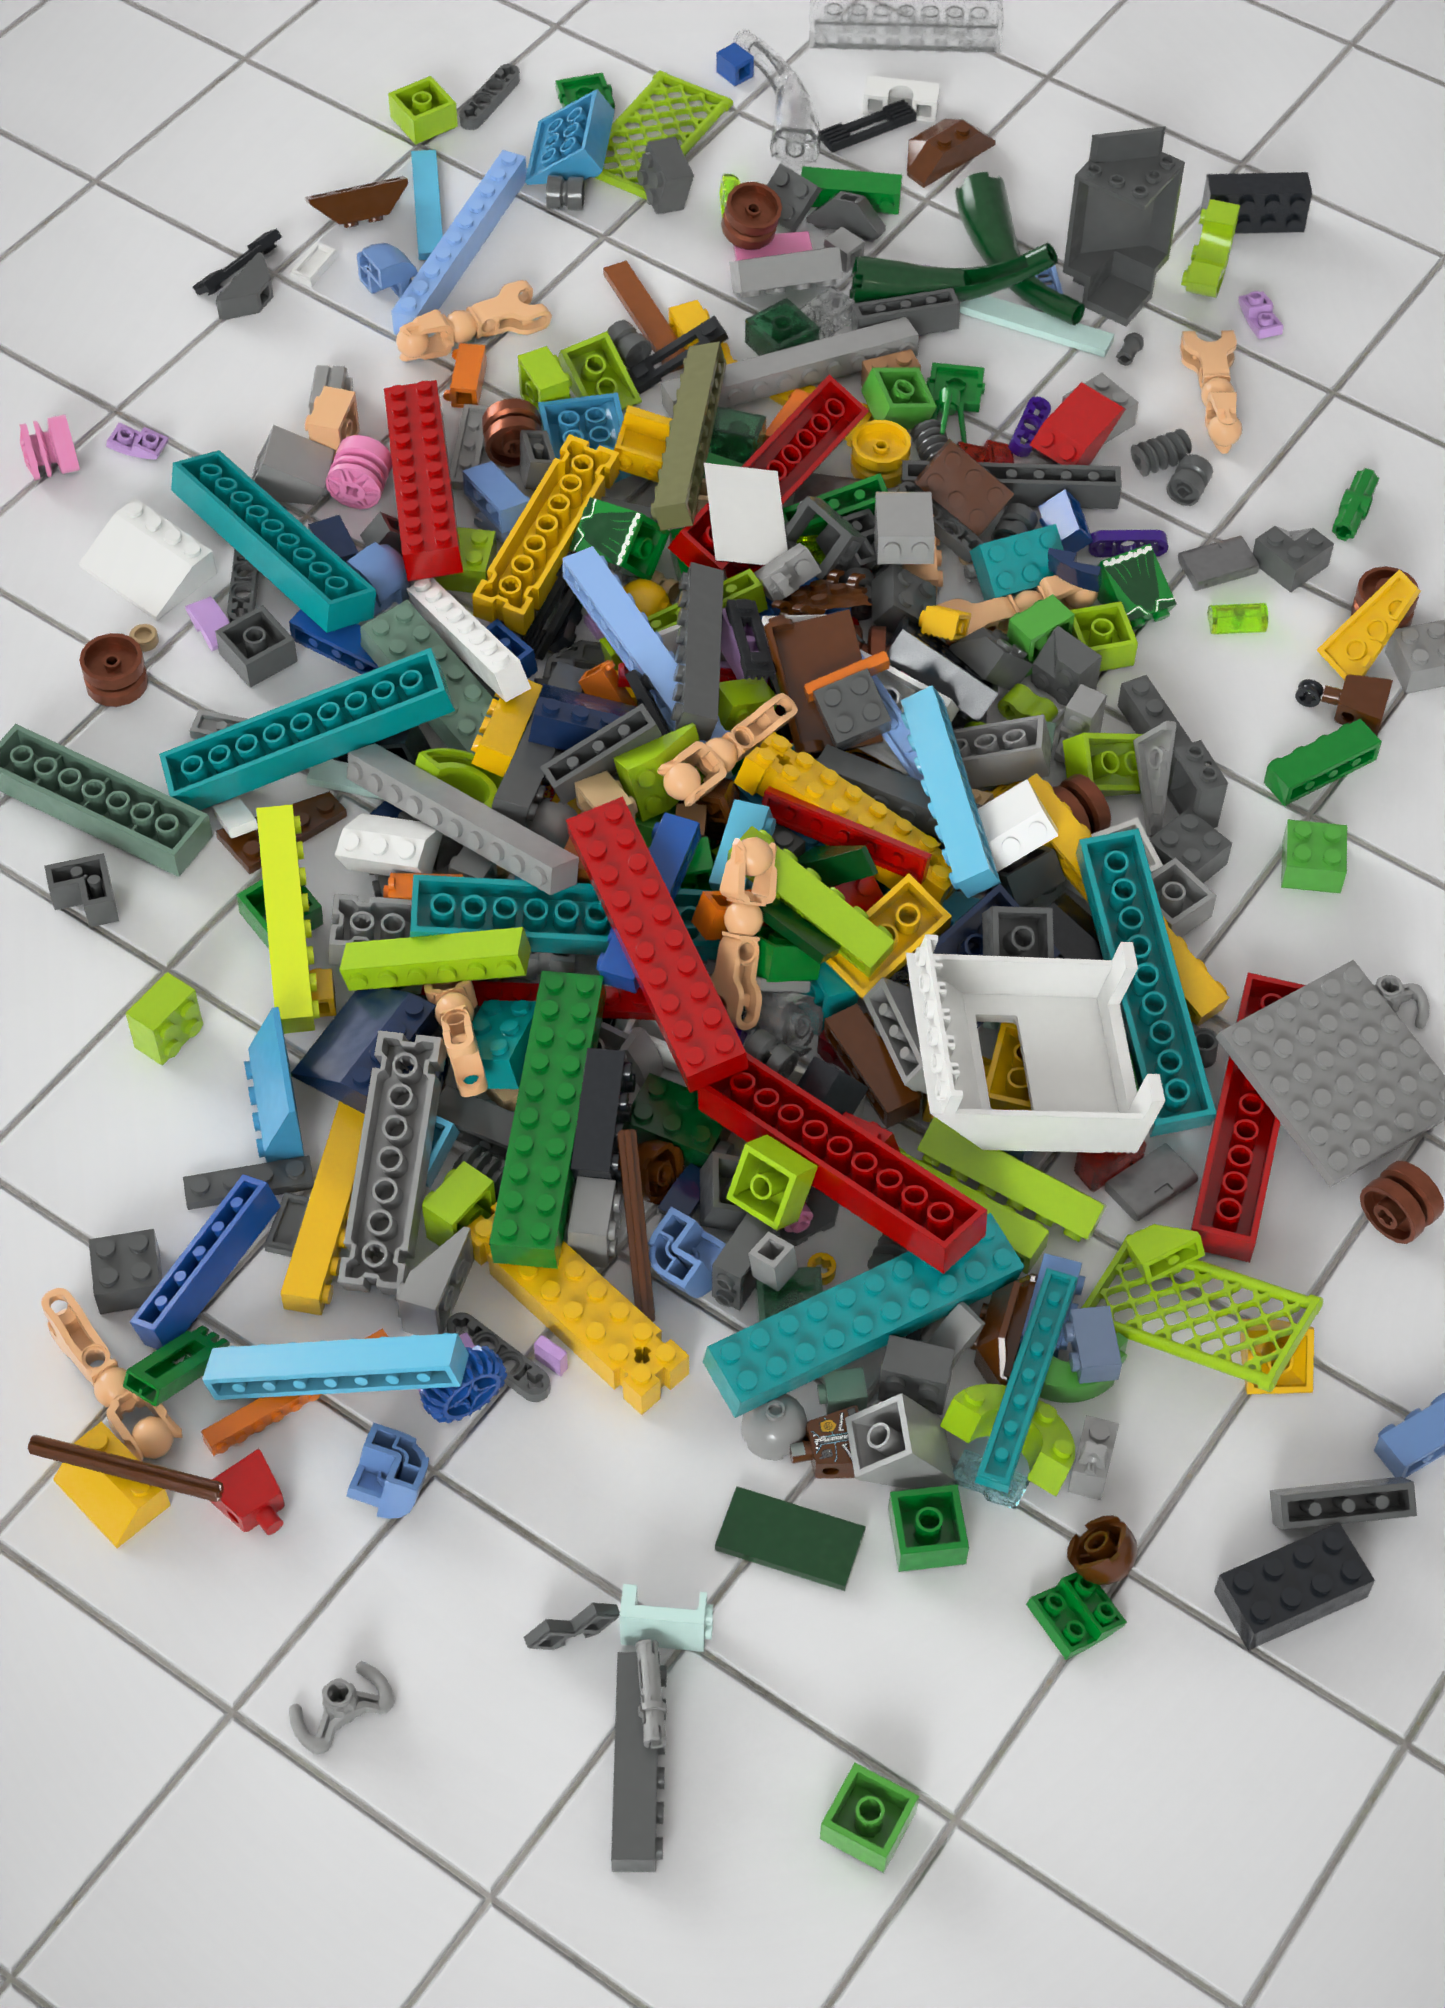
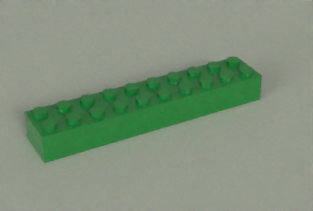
M554 971L541 972L489 1242L493 1263L558 1269L574 1181L571 1163L587 1048L597 1049L605 1007L606 990L604 976Z

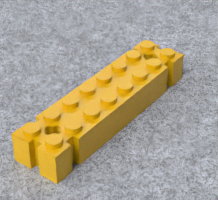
M570 434L560 448V459L554 458L488 568V581L482 579L472 595L473 616L491 623L496 619L502 620L504 625L510 630L522 635L526 634L534 620V609L540 610L558 578L556 574L563 563V558L567 556L569 551L573 553L569 548L589 498L601 500L602 496L605 497V488L611 489L618 477L619 452L600 445L595 450L589 448V441Z
M773 732L762 742L760 748L756 747L745 757L733 783L752 796L758 793L763 797L765 790L770 786L928 852L932 856L926 879L920 885L941 906L944 900H947L956 891L949 878V873L952 872L951 866H948L944 860L942 850L939 849L941 844L935 838L925 834L913 826L911 822L889 810L883 803L876 801L859 787L840 777L834 770L827 768L806 752L797 753L792 750L793 744L785 737ZM876 866L878 873L874 875L875 879L889 889H892L904 878Z
M497 1202L491 1206V1216L488 1219L480 1215L467 1226L471 1229L474 1260L481 1266L488 1261L490 1275L614 1390L621 1385L623 1387V1398L641 1415L661 1399V1388L664 1385L671 1390L689 1375V1355L672 1339L664 1343L662 1341V1330L566 1242L563 1241L558 1269L493 1263L489 1242Z

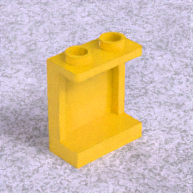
M628 405L614 447V451L619 452V470L659 482L658 471L662 469V454L666 451V437L670 433L669 422L673 419Z

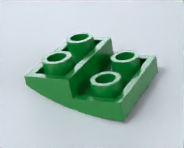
M1077 1572L1061 1578L1057 1586L1030 1597L1026 1604L1065 1660L1096 1645L1124 1627L1127 1623L1102 1587L1084 1580Z

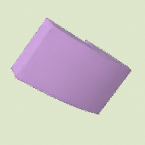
M1254 291L1247 295L1239 296V304L1243 314L1258 339L1283 334V324L1273 314V303L1263 291Z
M119 422L108 438L106 447L133 457L157 459L169 438L146 427L139 432Z
M208 597L185 606L197 632L201 631L210 650H217L218 644L215 631L230 623L219 605L212 597Z

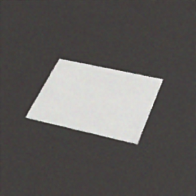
M704 463L715 560L766 565L788 551L778 471Z

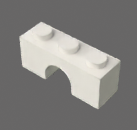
M867 75L862 114L870 115L883 110L884 106L904 99L905 103L907 102L908 106L910 105L911 109L913 108L914 112L917 113L916 120L935 122L939 105L940 83Z

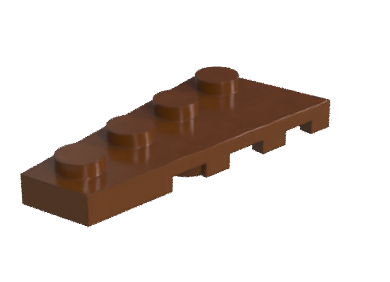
M330 791L293 804L294 816H300L302 834H296V841L304 843L347 817L346 808ZM224 828L216 830L217 839L249 874L262 868L258 829L235 838H230Z

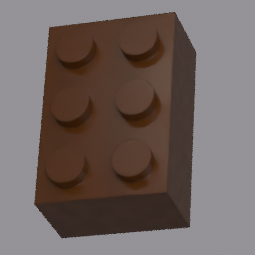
M950 438L914 481L924 492H931L932 498L978 537L1014 495L1007 486Z

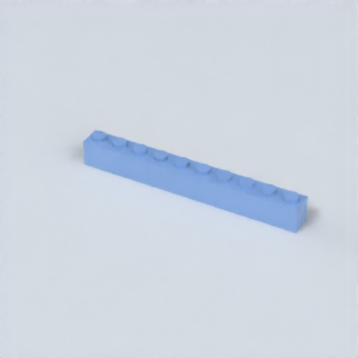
M502 150L392 309L393 331L395 335H398L400 327L413 322L416 317L432 310L440 309L525 184L526 156Z
M593 546L564 557V580L629 672L635 669L642 676L646 674L654 687V690L652 689L650 692L668 727L672 732L675 731V721L671 720L673 707L677 702L673 701L672 697L675 685L678 683L673 680L675 669L678 665L675 662L674 653L667 650L659 632H654L649 625L646 614L638 610L633 596L625 592L618 575L612 574L603 555L600 556ZM719 716L710 739L721 738L725 733L730 732L723 728Z

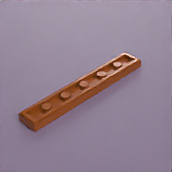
M627 260L603 268V275L642 335L651 343L654 353L678 339ZM681 348L680 350L673 353L666 359L662 360L661 364H665L666 362L673 359L680 353L684 352L685 348ZM684 365L679 366L672 372L683 369Z

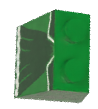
M590 497L587 506L583 510L581 521L573 536L569 550L576 553L593 546L600 556L603 555L605 557L608 568L637 579L651 580L671 531L668 529L660 530L657 522L642 513Z
M1151 544L1102 560L1097 565L1101 567L1102 577L1097 600L1101 605L1122 602L1133 630L1146 624L1145 621L1150 619L1158 622L1169 617V612L1177 605Z

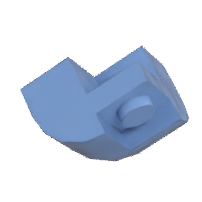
M388 243L372 244L357 253L359 279L371 294L390 287L401 298L412 282L411 278L418 273L416 267L406 255Z
M374 542L347 561V564L376 589L374 616L388 609L394 602L400 604L410 599L406 588L410 587L411 584L407 580L403 557L390 545H379Z
M671 1206L648 1242L650 1246L649 1259L651 1267L666 1282L693 1298L703 1297L712 1290V1264L726 1243L704 1231L696 1220Z
M373 1423L363 1445L359 1465L348 1487L346 1497L379 1507L377 1517L387 1519L401 1518L410 1513L425 1480L429 1458L425 1456L424 1451L416 1444V1438Z

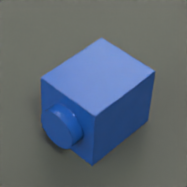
M734 42L716 52V72L736 87L754 76V56Z

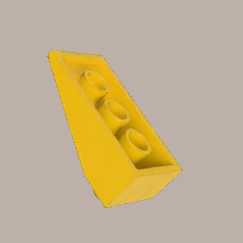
M909 873L866 912L869 916L868 920L877 927L879 925L885 927L892 934V939L895 941L893 951L870 977L866 976L839 953L825 961L862 1000L882 977L889 979L907 964L906 953H915L916 948L921 946L925 934L938 935L939 937L950 927L952 915Z

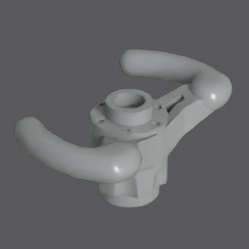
M1385 975L1378 978L1374 986L1395 1013L1399 1010L1401 1003L1410 999H1414L1417 1002L1418 1014L1415 1026L1417 1028H1424L1429 1018L1430 1006L1427 995L1422 987L1414 983L1403 985L1401 980L1393 975Z
M363 1661L356 1665L357 1673L369 1679L379 1691V1695L356 1691L352 1683H348L342 1678L332 1680L322 1689L324 1712L317 1735L315 1736L311 1735L306 1728L302 1707L299 1704H292L290 1706V1724L295 1736L305 1748L313 1754L325 1753L332 1746L335 1732L345 1724L352 1722L354 1718L366 1712L385 1714L392 1709L395 1703L392 1688L386 1677L377 1668Z

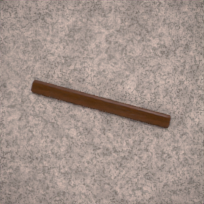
M634 1129L618 1131L617 1137L634 1304L654 1322L656 1318L637 1132Z
M37 1434L32 1435L28 1443L29 1453L35 1456L213 1502L220 1501L224 1491L223 1483Z

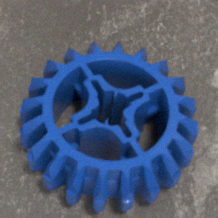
M476 1345L473 1348L466 1347L469 1356L461 1387L420 1390L419 1395L421 1396L420 1400L424 1404L423 1407L429 1415L431 1414L433 1419H436L439 1423H452L455 1419L461 1421L463 1417L471 1416L476 1410H481L483 1405L490 1403V1399L493 1396L498 1395V1389L505 1384L504 1380L507 1377V1373L503 1365L504 1362L493 1349L481 1345Z

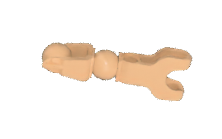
M527 281L512 282L504 285L497 297L478 302L472 307H466V311L455 310L446 317L440 310L435 309L416 317L413 322L400 327L396 339L398 350L401 352L399 358L401 361L407 362L419 358L427 360L447 356L451 352L452 347H454V342L466 343L473 339L474 336L476 339H480L481 336L490 337L508 331L523 335L533 334L547 328L551 322L552 315L543 304L529 305L533 297V288ZM435 333V335L428 337V334Z
M1233 330L1221 331L1222 335L1219 340L1208 342L1198 338L1195 331H1182L1180 343L1182 364L1197 373L1201 389V400L1206 406L1205 425L1208 435L1221 454H1226L1231 449L1232 444L1237 442L1242 434V424L1236 416L1237 393L1230 383L1229 368L1234 363L1233 352L1237 346L1235 333Z
M1054 575L1043 578L1039 586H1037V592L1024 590L1016 594L1014 599L1012 595L980 603H971L963 599H952L936 606L971 613L967 635L982 627L991 631L997 628L1007 634L1009 619L1014 614L1021 613L1030 608L1038 600H1043L1053 594L1069 610L1093 605L1098 597V592L1077 587ZM946 640V644H948L949 646H950L952 643L956 642V641Z
M784 693L777 694L721 738L710 739L705 744L696 741L679 753L673 760L662 764L658 768L657 773L664 776L663 786L667 794L674 799L684 801L685 807H689L710 793L726 777V774L735 767L736 762L746 757L756 747L760 748L762 742L773 732L776 733L796 715L798 709L794 701ZM774 706H783L786 714L783 716L777 715L774 711ZM697 768H698V769L702 772V774L705 776L704 779H703L704 783H703L702 785H701V776H700V774H699Z
M758 837L746 838L742 841L739 838H735L732 843L731 858L725 865L720 893L727 897V901L733 903L727 907L724 915V922L728 931H722L723 938L719 943L715 970L712 976H710L733 1026L744 1031L756 1026L762 1005V994L756 981L759 960L758 941H760L761 937L754 936L760 931L763 924V912L759 906L766 907V904L772 903L775 900L777 868L775 867L776 843L771 842L768 844ZM745 875L755 876L751 892L745 891ZM743 1006H745L747 1014L745 1019L742 1021L741 1014L743 1011Z
M472 980L424 984L427 1001L436 1005L435 1018L443 1029L442 1034L460 1095L462 1097H471L485 1092L488 1089V1084L472 1025L474 1008L478 1005ZM475 1075L479 1077L473 1084L464 1083V1079L468 1076Z
M64 1288L48 1291L42 1298L41 1305L48 1319L50 1334L63 1353L74 1362L85 1378L92 1383L96 1399L108 1408L106 1415L112 1432L139 1461L143 1462L144 1458L156 1459L164 1456L171 1449L174 1438H183L182 1429L170 1418L162 1403L155 1407L123 1387L127 1370L120 1368L116 1359L111 1358L107 1346L94 1330L84 1311L70 1292ZM56 1300H62L68 1306L67 1309L55 1313L51 1308V1304ZM96 1360L104 1361V1363L101 1366H90V1364ZM135 1406L138 1408L148 1407L155 1417L149 1416L141 1419L134 1426L130 1434L122 1423V1414L132 1412Z

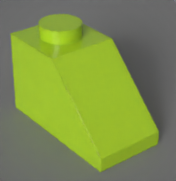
M1153 1224L1125 1238L1130 1258L1147 1284L1205 1256L1201 1236L1198 1231Z

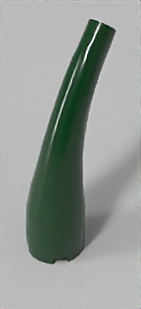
M988 172L975 173L964 178V184L955 190L958 212L965 230L987 265H992L1020 256L1003 179L1000 176H997V178L989 177ZM1035 276L1009 287L1011 291L1032 306L1071 325H1077L1084 315L1085 305L1066 294L1058 293Z
M1045 243L1018 257L1003 262L969 268L925 266L902 261L857 256L855 257L851 274L853 279L852 289H849V307L852 308V304L948 288L954 289L959 302L976 299L1007 289L1038 275L1058 264V257L1050 243Z

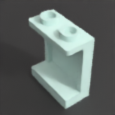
M623 1584L619 1616L621 1645L636 1646V1643L640 1640L651 1639V1641L656 1640L658 1642V1648L704 1652L705 1639L712 1640L714 1605L707 1604V1592H700L699 1607L696 1610L638 1605L637 1585Z

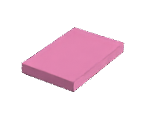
M809 231L775 234L774 239L761 249L747 250L733 244L736 261L812 250Z

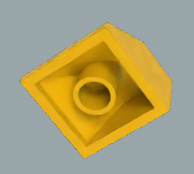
M1278 1319L1269 1322L1273 1331H1279L1291 1326L1290 1322ZM1259 1324L1246 1330L1248 1336L1252 1339L1268 1334L1264 1324ZM1308 1328L1272 1392L1259 1389L1257 1384L1244 1380L1246 1393H1313L1314 1328ZM1240 1331V1343H1242L1246 1338L1243 1332ZM1291 1334L1276 1340L1279 1348H1284ZM1265 1342L1256 1345L1254 1350L1258 1356H1264L1275 1352L1276 1348L1272 1342ZM1249 1349L1240 1351L1242 1365L1253 1359L1252 1352ZM1276 1360L1263 1363L1261 1365L1262 1372L1268 1374Z

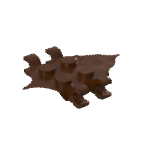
M833 569L828 573L826 580H814L809 585L799 587L798 590L782 600H775L771 605L772 608L781 609L779 615H824L825 611L831 608H849L872 604L868 602V596L865 595L868 589L859 587V582L865 578V574L852 573L848 578L847 584L838 583L840 576L844 575L845 571Z

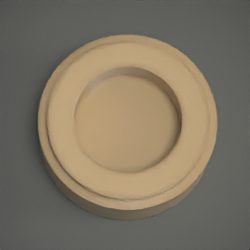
M137 625L129 633V637H132L140 644L142 652L150 651L158 645V633L152 625Z

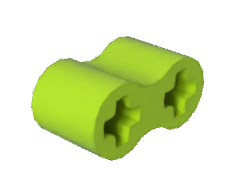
M1020 683L1014 685L997 704L999 712L1008 720L1044 714L1045 720L1052 722L1058 715V709L1051 700L1037 696L1030 688Z

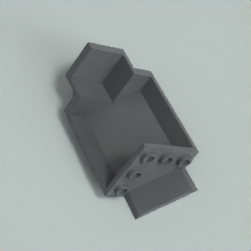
M1166 126L1092 135L1089 161L1075 175L1063 273L1073 277V282L1084 286L1082 303L1085 305V308L1125 327L1152 298L1156 273L1169 260L1185 162L1162 152Z

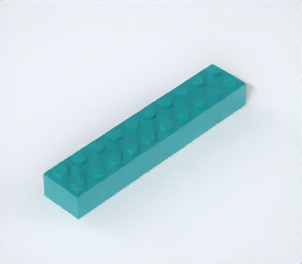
M220 450L173 462L171 491L326 633L358 624L374 617L376 589Z
M428 648L160 753L159 756L170 797L201 811L454 712L455 708L442 668L432 648Z
M1139 828L1080 839L1076 850V857L1103 960L1113 959L1120 942H1133L1138 969L1120 1003L1128 1049L1132 1055L1138 1088L1141 1087L1147 1074H1160L1165 1103L1150 1128L1149 1135L1154 1137L1210 1126L1216 1116V1110Z
M413 874L410 937L523 927L531 946V952L600 955L602 952L606 953L608 948L607 940L612 926L592 884L577 883L574 886L549 895L524 880ZM679 889L674 904L701 960H716L720 939L705 940L691 920L702 892L718 890Z
M989 1213L987 1214L986 1236L944 1274L908 1251L707 1346L702 1362L734 1418H737L886 1346L889 1335L904 1337L948 1316L958 1303L962 1301L966 1305H970L991 1295L992 1292L1018 1280L1025 1266L993 1215Z

